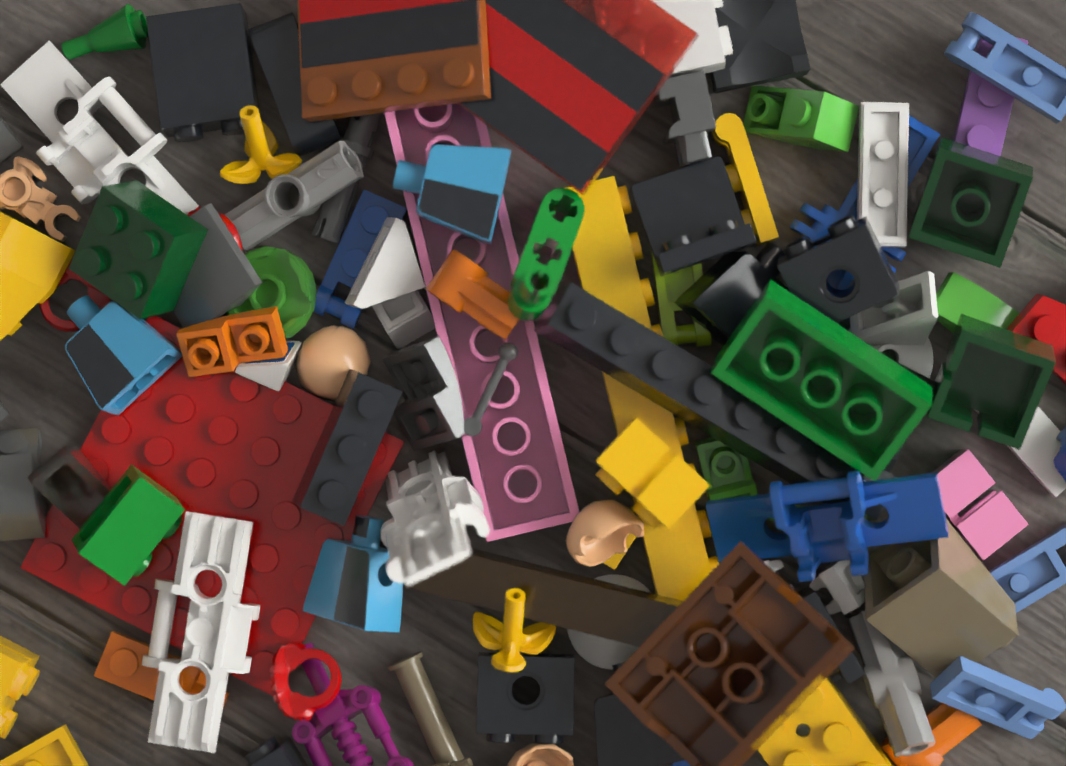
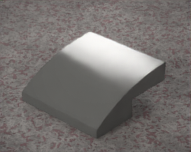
M212 203L203 206L190 216L207 228L208 231L173 311L183 328L222 317L226 311L241 306L262 284L259 276Z
M439 336L397 350L382 359L405 399L403 403L396 406L393 414L414 451L457 439L464 434L463 406L458 381L448 353Z

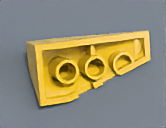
M1 211L0 341L7 334L12 336L22 326L20 321L37 303L43 304L54 293L76 251Z

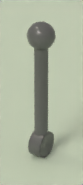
M508 342L500 346V359L472 417L464 421V432L469 436H476L481 432V419L509 361H513L517 357L518 350L513 343Z

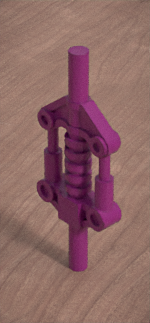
M312 643L305 644L306 648H314ZM313 659L301 663L316 696L322 694L330 684V679L322 662ZM359 685L354 689L340 690L331 704L314 712L310 721L303 719V721L296 722L292 728L293 738L296 742L304 745L313 766H333L321 741L322 737L329 731H331L333 739L338 740L336 746L340 752H344L342 758L345 763H349V766H372L374 761L371 756L366 755L369 752L366 745L361 744L363 738L360 733L355 732L357 730L355 722L350 721L356 715L363 713L375 739H380L390 759L386 766H413L409 758L399 755L390 736L392 730L379 706L381 702L380 692L374 687Z

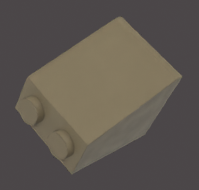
M947 519L948 538L882 545L869 554L868 573L864 575L866 620L935 678L959 656L978 663L994 651L1005 648L1018 636L1015 603Z

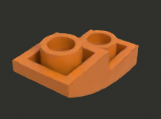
M277 306L211 319L179 329L176 333L188 377L232 372L239 363L284 358L289 350Z

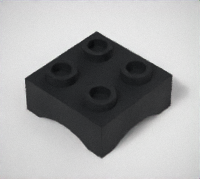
M722 0L723 7L715 8L718 26H728L733 54L725 55V69L710 72L714 94L804 76L809 73L811 69L801 31L796 0Z

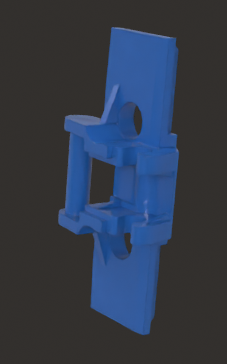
M856 471L849 472L848 478L783 485L782 481H775L770 483V493L710 500L706 501L705 504L719 563L739 542H742L760 559L792 555L794 558L798 557L799 582L814 581L816 569L820 563L850 560L852 576L867 575L869 566L868 547L949 537L937 473L865 481V478H861L860 472ZM850 497L851 500L849 502L824 503L799 508L794 505L797 503ZM881 504L888 511L889 516L882 522L874 523L864 518L865 509L870 506ZM767 518H774L776 528L782 529L786 533L777 534L772 532L767 527L765 520Z

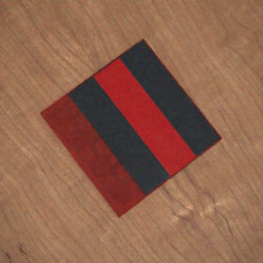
M486 0L491 99L457 104L576 191L585 195L699 35L651 0Z

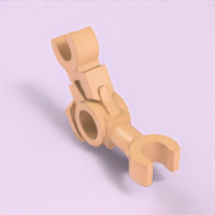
M19 156L15 157L14 169L0 174V209L6 208L16 211L24 218H29L36 225H39L43 220L48 234L54 239L63 242L66 236L56 229L55 222L57 218L62 215H68L76 222H79L81 219L79 213L71 206L54 205L53 202L57 195L44 187L42 189L37 187L32 179L36 176L45 182L47 177L44 171L29 159Z

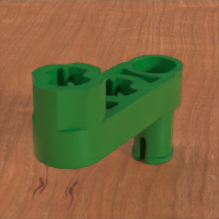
M557 188L547 193L534 215L533 224L510 283L511 290L508 295L509 310L520 320L530 321L540 317L558 288L585 210L583 200L571 189ZM556 211L564 214L562 222L553 218ZM543 245L553 249L550 256H557V260L551 259L547 265H543L537 261L540 255H534L533 250L540 251ZM534 288L538 290L535 296L532 295Z

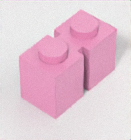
M960 449L931 472L938 475L946 519L979 560H985L1029 525L1001 490L999 492L991 491L961 516L957 514L995 484V481L969 449Z

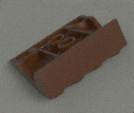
M739 542L609 678L605 685L646 727L666 740L690 766H742L840 665L855 647L747 546Z

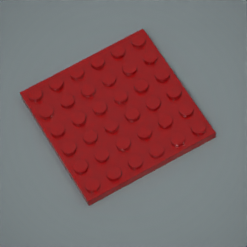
M156 315L147 318V323L180 349L176 333L182 328ZM182 356L121 414L115 415L100 410L45 518V538H35L20 568L151 634L159 591L154 589L155 580L166 579L174 581L186 511L253 522L240 603H253L261 606L258 620L251 621L246 656L252 657L250 672L243 674L229 672V674L273 696L274 693L271 691V684L273 682L270 681V676L272 675L270 667L273 666V656L282 645L287 646L290 642L292 644L298 642L303 644L317 615L304 612L303 606L323 542L328 538L351 540L356 515L368 516L405 441L385 432L346 524L343 526L302 509L292 501L334 405L286 381L280 391H275L235 373L236 368L232 372L188 377ZM132 464L176 496L185 510L181 514L182 521L175 533L168 539L162 538L151 552L152 559L144 572L138 577L132 576L124 586L81 556L71 539ZM203 570L195 579V584H198L200 591L205 596L216 597L222 589L221 577L215 571ZM177 595L170 644L183 650L191 599L189 596Z

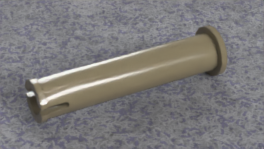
M422 651L389 665L387 668L389 672L394 670L435 763L465 759L421 663L420 658L424 656Z

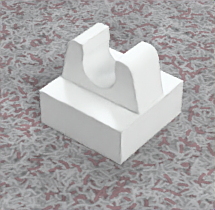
M850 560L831 562L810 583L809 587L814 591L823 587L827 588L834 598L825 606L829 615L841 611L845 615L865 602L864 575L852 576Z

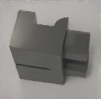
M704 70L660 80L652 91L655 108L669 105L674 123L664 137V145L674 143L679 167L689 166L711 158L707 135H710L716 129V123Z

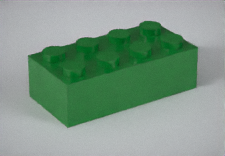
M771 279L717 354L711 374L873 481H876L932 406L933 387Z

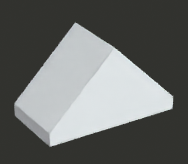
M386 217L345 301L346 304L363 309L426 287L404 221L398 218Z
M926 271L898 281L899 295L850 317L851 333L869 345H924L938 319L934 274Z

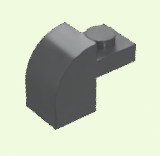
M39 428L0 431V541L45 538L47 497L40 478L43 439Z

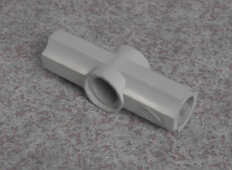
M338 141L292 172L274 177L268 183L267 188L229 211L225 216L236 227L241 239L242 248L244 250L252 249L300 217L314 214L322 203L363 178V165L355 151L345 141ZM293 184H295L300 193V200L296 207L289 200V190Z
M862 611L858 615L849 618V625L864 665L862 669L865 673L863 679L874 709H879L894 756H910L934 746L935 739L920 699L922 690L919 677L911 657L908 654L905 655L902 649L866 620V611Z

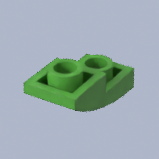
M955 272L947 274L936 293L937 321L952 334L955 331L961 314L1004 329L1019 315L1016 310Z
M713 437L694 442L703 479L710 485L706 489L709 501L758 495L747 457Z

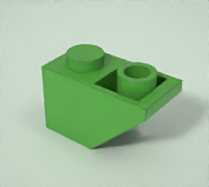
M752 86L743 125L747 134L812 149L849 152L859 106L825 91Z

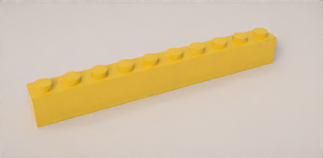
M615 176L587 182L582 190L575 186L566 187L580 196L585 207L584 217L572 247L581 288L663 337L660 324L651 326L647 307L655 305L649 278L640 279L636 261L643 259L637 231L628 233L624 217L625 214L632 213L626 185L617 187ZM602 372L617 436L633 418L637 417L669 447L668 451L674 456L678 455L684 461L681 446L689 444L684 420L680 417L674 418L673 413ZM694 463L687 464L696 472ZM632 497L633 502L635 504L637 500L634 497ZM695 502L670 529L666 528L662 523H659L653 529L637 514V517L643 522L644 535L642 539L657 595L684 601L719 564L717 556L708 557L704 539L712 537L705 509L697 511Z

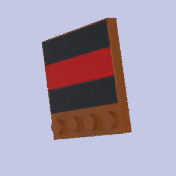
M297 0L303 119L314 122L491 99L486 0Z

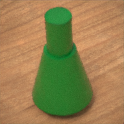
M126 4L90 29L87 34L62 42L63 53L68 60L94 51L99 53L145 49L146 38L149 37L146 16L141 10L135 11L130 4Z

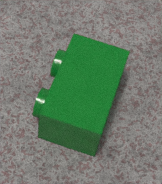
M131 464L71 541L81 556L125 586L132 576L138 577L144 572L152 559L151 552L161 539H168L175 533L181 524V514L185 509L176 496Z

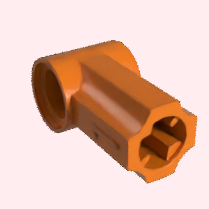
M452 249L425 289L460 314L464 311L486 329L506 340L520 321L509 310V291L488 278L489 273L455 249Z
M940 702L926 713L935 739L934 746L917 754L899 757L894 756L888 737L881 743L880 747L895 766H939L944 760L942 757L982 724L977 717Z

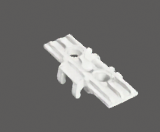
M49 40L0 84L52 142L48 147H41L36 154L47 166L54 165L74 187L71 193L81 204H87L96 199L102 186L120 183L121 176L127 170L139 169L145 175L146 187L186 215L199 207L154 156L166 144L167 139L162 133L155 134L116 91L117 83L110 76L102 79L92 88ZM67 99L78 100L79 109L77 115L65 125L62 124L57 117L59 105ZM102 105L111 112L141 146L131 156L125 153L93 117V113Z
M435 450L428 453L429 459L419 464L413 460L408 463V469L398 474L393 470L388 473L389 478L385 480L389 499L386 501V504L393 518L383 523L380 529L382 543L388 548L389 558L386 562L387 575L394 582L406 583L409 586L471 555L465 524L474 525L478 535L481 537H486L490 533L487 519L482 513L484 507L479 493L465 477L452 476L448 458L444 451L439 454Z
M189 511L185 513L174 581L166 579L155 580L154 589L159 591L148 655H143L141 664L146 667L157 668L159 671L148 742L211 753L216 752L229 672L242 674L250 672L252 657L246 656L251 621L258 620L261 606L253 603H240L253 522ZM212 570L221 577L222 589L216 597L205 596L200 591L198 584H195V579L201 571ZM177 595L189 596L191 599L181 659L167 657ZM196 666L204 672L206 685L200 693H187L180 686L179 676L185 667Z

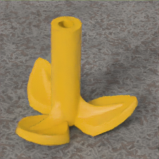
M249 105L240 110L239 114L246 136L244 152L250 158L248 161H234L225 165L220 170V176L223 179L238 184L255 183L259 179L261 171L266 170L268 176L273 179L276 176L288 174L301 165L303 161L297 154L283 153L273 156L279 148L277 139L272 130L261 120L256 106Z
M512 588L506 592L503 623L481 612L473 614V631L476 638L484 648L501 650L492 656L491 664L496 669L505 672H519L524 669L526 661L519 652L538 655L547 648L556 632L555 625L543 622L529 625L522 630L525 593L518 588Z

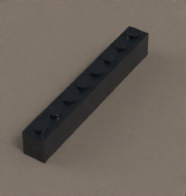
M572 282L556 290L554 297L547 305L534 329L538 334L791 484L848 478L849 472L858 471L711 374L712 366ZM883 470L876 480L897 477ZM860 472L861 478H865V481H873ZM850 497L822 500L821 502L832 504L849 502L851 500ZM877 504L867 507L864 518L868 521H876L884 506Z

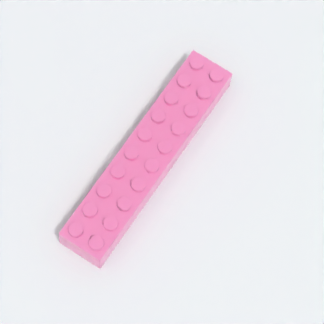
M461 103L384 112L396 164H398L399 160L427 166L431 145L492 148L486 121ZM403 191L426 287L452 249H455L488 272V278L510 292V283L519 258L503 195L490 245L418 216L416 211L420 194ZM427 291L437 336L440 337L448 353L458 381L464 421L472 417L500 359V346L509 342L513 343L518 350L517 357L513 361H509L481 419V432L476 436H469L465 432L462 435L473 486L481 497L484 507L482 513L485 515L490 529L489 535L486 536V541L490 542L573 522L579 513V508L537 333L534 331V321L520 320L508 338L504 340L479 324L477 320L464 311L460 314Z

